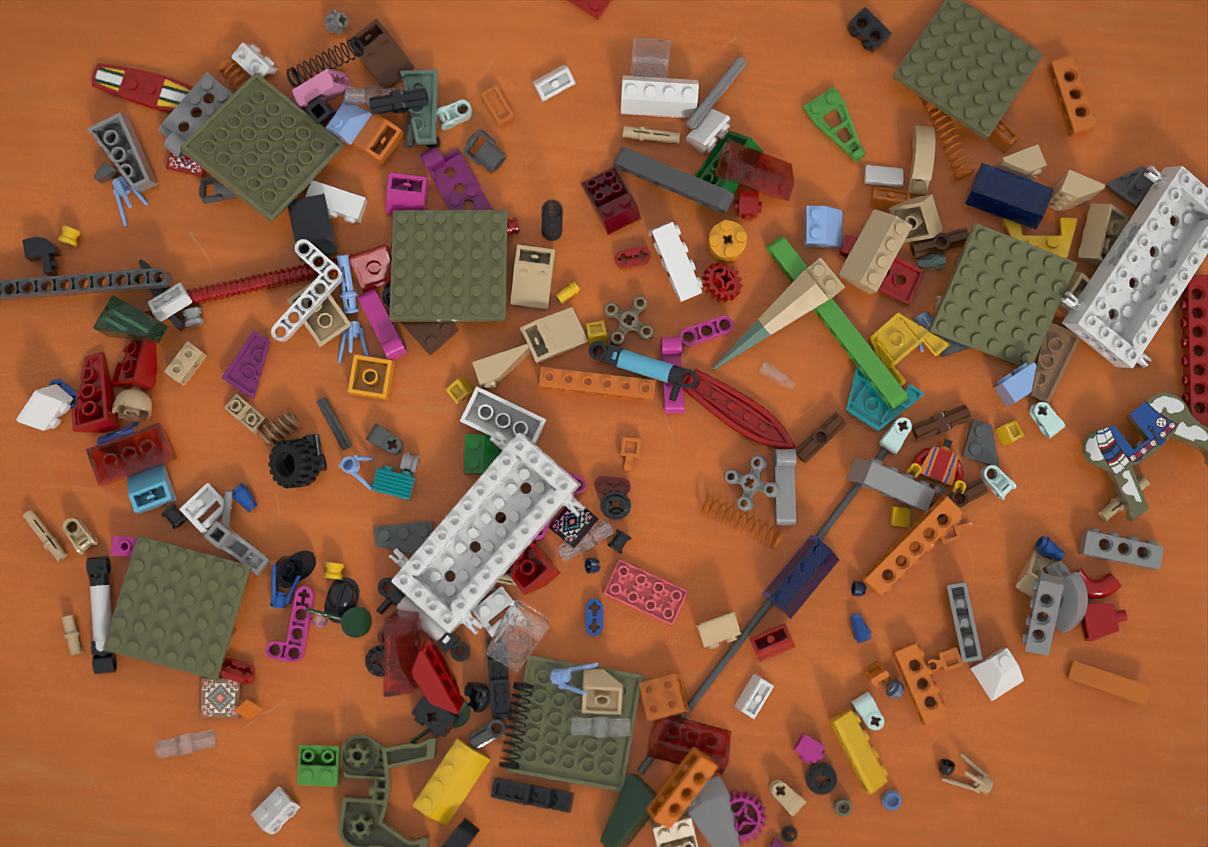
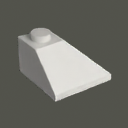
M1000 648L970 668L991 701L1024 681L1020 668L1008 648Z

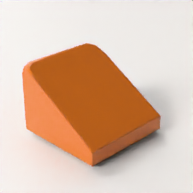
M243 698L239 701L234 711L247 720H251L262 711V708Z

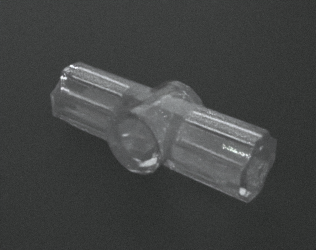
M367 85L365 88L345 87V105H365L367 108H370L369 98L388 95L391 91L399 89L382 88L379 85Z
M604 519L594 525L575 548L564 542L557 547V550L564 562L579 553H584L593 548L598 542L615 532L607 519Z
M593 716L592 718L574 717L571 718V735H592V737L630 736V719Z
M214 729L195 734L192 732L179 735L176 738L155 742V753L158 759L178 754L181 756L194 753L197 750L217 746V736Z

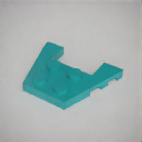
M856 366L845 412L878 432L924 395V392L909 384L905 390L908 399L892 410Z

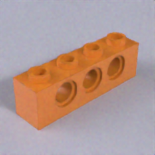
M1073 56L1052 61L1047 66V70L1069 137L1092 131L1096 127L1097 119L1091 111V101L1089 96H1086L1084 90L1085 83L1080 78L1078 72V62L1074 60ZM1064 75L1069 76L1071 82L1066 81ZM1070 93H1074L1077 99H1072ZM1075 110H1079L1082 113V117L1077 116Z
M912 643L893 651L892 654L921 723L926 726L947 717V706L938 696V693H940L939 687L936 682H932L930 677L932 671L930 666L924 663L922 657L925 655L921 646ZM911 660H916L918 663V667L914 671L909 668ZM920 678L925 680V686L922 689L917 687V681ZM931 696L933 699V704L930 707H927L924 703L925 698Z
M693 747L647 807L646 811L654 821L671 829L686 808L689 807L695 796L702 790L708 779L714 774L718 768L717 764L710 756Z

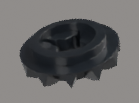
M619 490L609 491V493L603 496L600 508L606 517L619 520L629 514L631 501L626 493H621ZM620 500V507L616 506L615 508H612V501L616 503Z
M375 646L368 651L365 657V666L369 673L377 677H383L394 670L396 656L387 646ZM378 653L381 658L389 659L383 663L382 667L379 664H373V662L378 660Z
M825 763L814 764L808 769L805 776L808 788L819 795L830 793L837 783L835 770ZM822 770L823 776L829 780L822 781L820 786L819 781L813 777L820 776Z

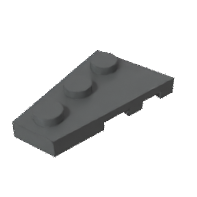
M432 521L374 527L375 544L377 547L390 550L398 548L400 552L414 555L433 533Z

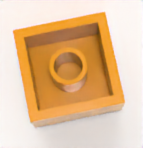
M354 354L348 393L350 395L388 401L395 363L392 360Z

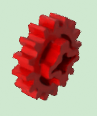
M720 261L716 264L712 263L704 271L705 275L702 277V280L705 281L702 286L707 287L705 293L710 292L711 299L717 297V302H720L722 299L724 303H727L729 300L732 301L740 294V289L743 287L739 283L742 278L737 277L739 271L734 272L733 265L730 268L727 267V262L721 265Z

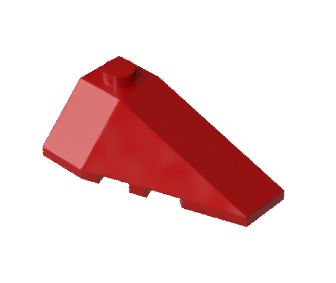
M149 310L140 313L131 332L133 338L123 350L126 354L122 363L118 362L111 384L113 387L124 389L137 387L142 391L153 389L156 384L155 316Z
M103 352L85 357L80 376L82 380L80 390L76 392V406L73 407L71 413L72 430L74 432L105 433L118 429V413H112L115 396L111 386L105 355Z
M506 515L502 517L498 522L504 523L506 521ZM535 540L529 544L510 566L512 580L523 595L548 585L560 574V571Z

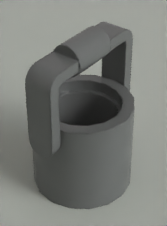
M482 129L472 134L464 148L466 156L475 164H481L491 174L496 172L507 159V154L496 146V141ZM481 135L487 142L474 155L469 150L475 145Z
M214 177L201 180L199 196L204 204L239 198ZM213 184L215 195L207 196L206 185Z

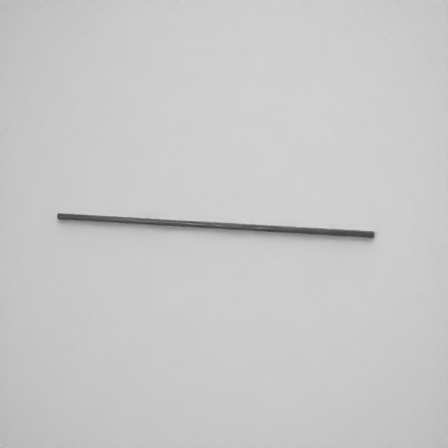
M882 447L874 459L882 461L887 455L888 450ZM856 482L738 636V639L735 640L687 703L689 712L700 701L862 488V483ZM679 714L637 769L640 773H645L689 714Z

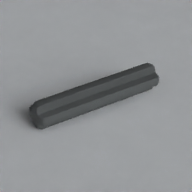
M325 397L319 399L317 404L343 450L350 448L352 444L328 400Z

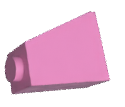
M326 69L293 89L292 92L295 103L300 108H307L319 97L324 96L329 101L354 89L347 73Z

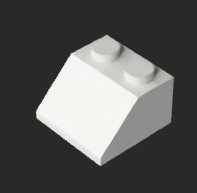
M57 384L35 390L16 420L43 431L51 428L54 429L60 424L61 416L70 409L71 405L69 404L73 398Z

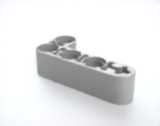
M775 449L773 452L774 483L780 488L779 494L774 497L776 526L796 525L795 449Z

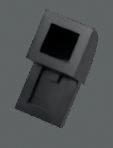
M324 96L319 97L306 108V113L313 118L316 124L320 125L327 122L336 113Z
M42 237L23 239L26 259L31 262L42 260L44 274L57 276L59 265L54 257L62 256L59 248Z
M464 818L442 847H468L480 829Z

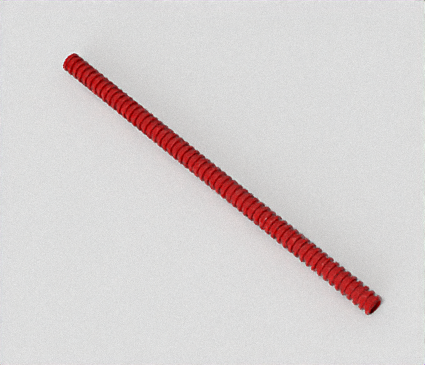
M515 217L513 220L508 219V234L511 236L513 233L519 234L520 230L517 219ZM387 245V250L392 259V245L391 247ZM333 257L331 261L338 267V261L336 257ZM321 260V262L316 261L315 266H322L324 260ZM349 260L350 270H351V269H353V267H352L351 262H350V260ZM304 264V266H292V269L288 267L286 270H275L274 273L270 271L269 274H257L256 277L251 275V278L247 276L245 279H234L233 282L229 280L228 283H216L215 286L211 284L210 287L206 285L204 288H193L192 291L188 289L187 293L192 300V303L189 305L194 306L195 303L199 305L200 302L204 304L206 301H217L218 298L222 300L223 297H235L236 294L240 296L241 293L258 292V289L263 291L264 288H275L276 285L281 287L282 284L299 283V280L303 282L305 279H316L320 274L310 265ZM333 270L329 274L334 275L335 272L338 274V271Z

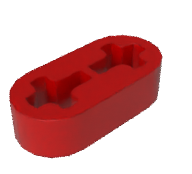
M645 247L622 250L616 254L615 263L621 269L643 266L649 263L651 253ZM640 252L647 255L644 261H641V258L634 259V257L639 256ZM622 255H625V258L632 257V259L626 261V264L618 261Z
M225 658L220 675L242 684H250L255 678V668L244 662Z

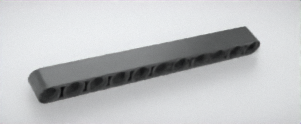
M160 268L0 280V301L166 288L172 283V275ZM163 274V280L158 282V276ZM142 275H144L145 280L142 284H140L139 279ZM126 277L125 284L121 285V279ZM107 278V284L103 287L102 282ZM88 280L89 284L84 288V282ZM70 281V287L66 289L65 285ZM51 283V289L47 291V285ZM33 284V289L29 292V286ZM14 286V292L11 294L10 289Z

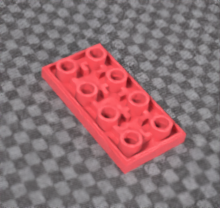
M618 559L603 594L673 626L689 591Z

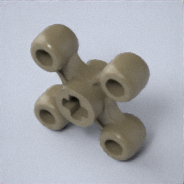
M635 297L632 302V308L629 311H621L617 304L609 302L604 306V314L609 318L617 319L619 322V328L610 336L611 344L621 346L625 342V335L629 331H636L643 340H649L653 337V327L648 324H642L638 319L639 313L644 311L648 305L645 297ZM638 301L643 302V305L638 306L636 303ZM612 307L615 311L610 313L608 308ZM627 317H630V320H634L631 325L624 323ZM649 330L650 334L645 335L643 331ZM620 336L621 340L615 341L614 337Z

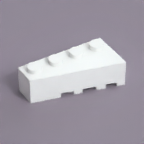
M666 222L647 230L649 236H654L655 250L659 255H662L661 263L665 271L670 274L668 278L678 300L682 302L702 293V282L694 274L696 268L692 259L689 260L687 257L688 248L685 242H681L679 238L681 232L678 225H674L673 222Z

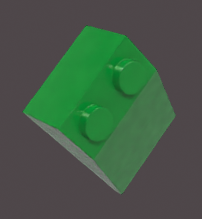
M465 434L464 474L483 475L502 453L503 450L490 441L492 436Z

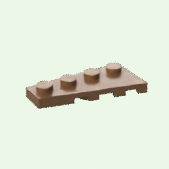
M1052 322L1040 347L1031 392L1032 398L1048 404L1081 339L1074 332Z

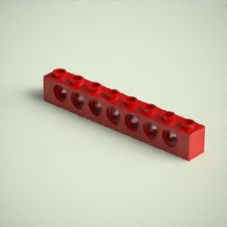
M1193 275L1182 292V299L1180 300V309L1182 310L1180 327L1183 329V336L1181 337V347L1183 348L1181 365L1184 367V374L1181 378L1182 385L1184 386L1182 400L1187 405L1190 414L1199 423L1208 428V275ZM1192 291L1197 293V299L1192 297ZM1192 310L1197 311L1198 318L1192 315ZM1193 328L1198 331V337L1193 335ZM1194 347L1199 351L1198 356L1193 353ZM1194 366L1198 367L1199 375L1194 373ZM1195 385L1200 388L1199 394L1194 391ZM1195 404L1200 406L1199 413L1194 409Z

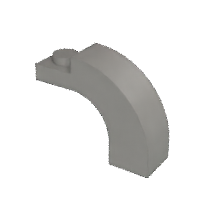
M215 521L204 535L217 548L226 551L241 563L252 566L251 571L258 576L271 561L253 544L218 521Z
M1059 561L1051 564L1046 569L1050 575L1064 577L1063 603L1058 611L1055 625L1061 633H1065L1075 628L1083 619L1087 610L1088 594L1084 580L1079 572L1071 574L1068 567Z

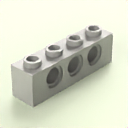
M1089 528V531H1082L1078 554L1152 570H1160L1164 547L1158 546L1156 541L1146 540V543L1139 542L1137 537L1127 536V539L1120 538L1118 533L1108 532V535L1101 534L1099 529ZM1101 539L1106 543L1104 550L1099 547ZM1120 543L1125 547V551L1122 554L1118 551ZM1139 547L1142 548L1144 552L1141 558L1137 555V550Z
M1040 573L1039 580L1035 579L1033 591H1036V595L1031 597L1029 606L1032 609L1031 615L1028 614L1026 619V626H1029L1028 632H1024L1022 637L1025 651L1049 656L1064 588V577ZM1048 594V595H1050L1051 597L1048 598V599H1045V598L1042 597V595ZM1039 612H1045V613H1047V615H1046V616H1040V615H1038V613H1039ZM1037 629H1040V630H1042L1043 632L1040 633V634H1037V633H1035L1034 631L1037 630Z
M962 582L947 585L962 661L965 663L982 660L967 584Z

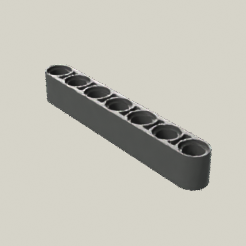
M625 147L620 148L612 163L619 170L725 214L735 197L734 194L726 189Z

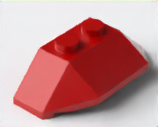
M426 640L419 651L411 672L413 678L419 684L423 695L426 696L430 704L458 714L464 699L460 696L455 676L437 645L430 642V640Z

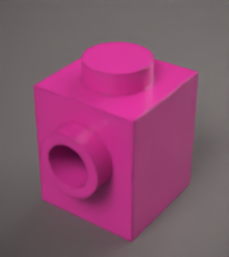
M113 536L111 555L132 557L137 538Z
M804 733L801 734L793 748L794 751L800 754L799 758L808 764L810 761L816 763L817 760L820 761L825 754L823 750L825 746Z

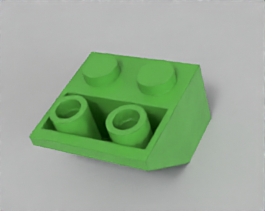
M299 745L297 785L337 787L340 784L341 774L339 746Z

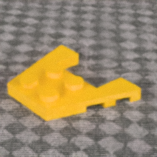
M1003 218L1002 224L1003 227H1006L1008 236L1067 259L1077 218L1059 219L1060 236H1023L1021 218Z
M900 312L870 337L876 355L900 386L904 385L907 381L896 369L895 365L917 346L924 342L935 356H938L950 346L947 341L929 332L928 329Z

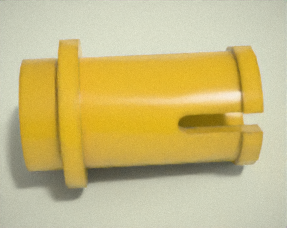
M574 281L572 283L569 282L568 286L555 294L562 304L573 295H578L580 288Z

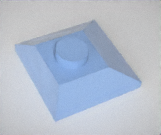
M344 100L325 129L338 139L351 145L372 114Z

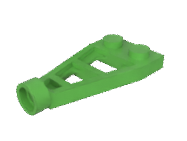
M835 87L803 106L802 109L812 124L851 157L854 163L866 155L859 142L845 101ZM836 110L841 117V124L832 128L824 121L823 117ZM843 128H847L851 136V140L846 143L842 142L836 135Z

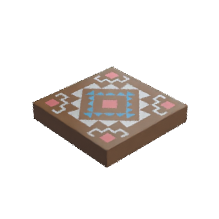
M201 678L200 718H240V715L234 710L241 700V683L227 678H219L218 680Z

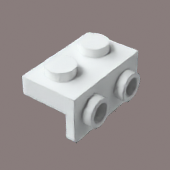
M242 42L232 55V59L251 76L255 73H258L261 77H264L266 74L274 75L278 70L273 66L275 64L274 61L267 56H262L260 54L261 50L254 44L249 45Z
M278 786L251 815L263 831L273 835L281 829L282 825L289 818L295 815L300 806L292 801L282 787Z

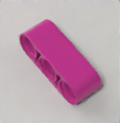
M721 316L685 328L680 334L682 346L686 348L693 347L725 336L731 332L733 321L729 316ZM722 321L727 322L729 329L722 330L719 327V323ZM704 327L709 328L711 335L704 336L701 333V329ZM687 333L691 334L693 336V341H684L683 335Z

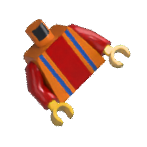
M943 438L940 447L931 446L930 448H924L916 454L911 466L907 470L908 474L911 470L914 471L915 478L919 475L948 487L953 486L952 492H956V489L959 488L961 489V494H963L966 489L961 461L958 460L957 454L950 452L953 441Z

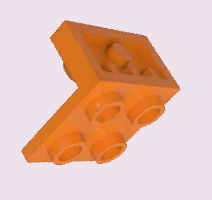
M674 673L639 683L648 721L675 714L685 715L690 713L681 675Z

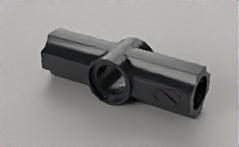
M425 88L410 91L393 90L388 95L369 98V106L373 115L388 112L404 113L410 108L427 106L429 102Z

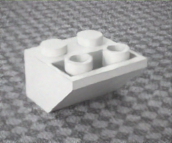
M711 109L700 124L688 134L686 141L700 154L710 153L715 148L718 138L723 139L729 132L730 117Z

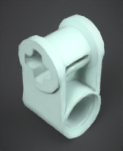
M459 100L450 105L440 107L437 111V116L442 124V130H448L462 122L468 121L473 115L472 108L466 100ZM462 107L468 108V111L465 114L459 113V110Z
M1039 402L1030 407V416L1048 439L1065 427L1062 419L1056 415L1048 403ZM1039 408L1043 409L1041 414H1038Z
M907 418L894 420L878 445L895 455L911 431L912 424ZM898 423H904L903 427L905 430H899L900 426Z
M995 465L984 466L980 470L979 476L982 481L1002 501L1012 489L1017 487ZM988 469H991L994 473L992 479L987 477Z
M868 691L851 701L868 728L879 730L883 727L884 718ZM872 716L879 718L877 726L870 724Z

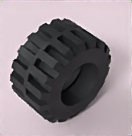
M282 440L275 444V447L271 450L272 454H269L270 462H268V466L271 469L270 474L273 475V480L277 481V484L283 486V488L309 486L319 475L318 469L321 468V464H319L320 456L317 455L318 450L314 449V444L309 443V440Z

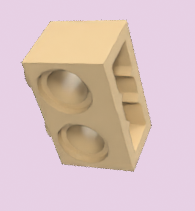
M187 341L164 372L185 386L208 355Z

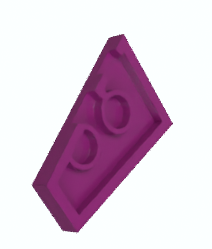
M253 331L222 376V379L252 399H255L270 341L256 331Z

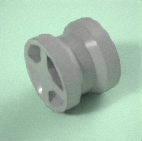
M190 308L182 311L183 316L186 318L185 327H196L204 324V319L201 318V308Z
M405 451L400 470L407 469L415 474L419 466L420 455H410L409 452Z

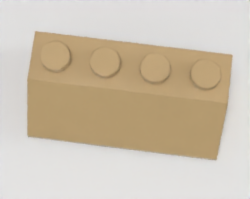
M874 209L840 269L838 276L868 294L877 292L912 225L895 215Z

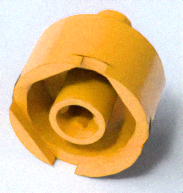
M729 220L716 224L708 238L709 252L713 258L720 262L737 260L744 252L747 244V234L743 227ZM724 239L731 240L730 243L724 244Z

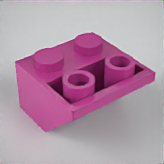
M389 172L386 192V215H393V210H425L429 188L428 178Z

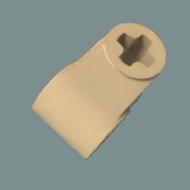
M69 518L64 521L62 525L63 531L80 555H83L85 550L92 545L96 546L98 544L96 537L89 531L81 519ZM72 522L77 523V530L75 532H72L70 529Z
M777 779L771 782L769 787L771 794L794 816L804 806L806 801L784 781ZM777 786L782 787L783 792H777L775 788Z

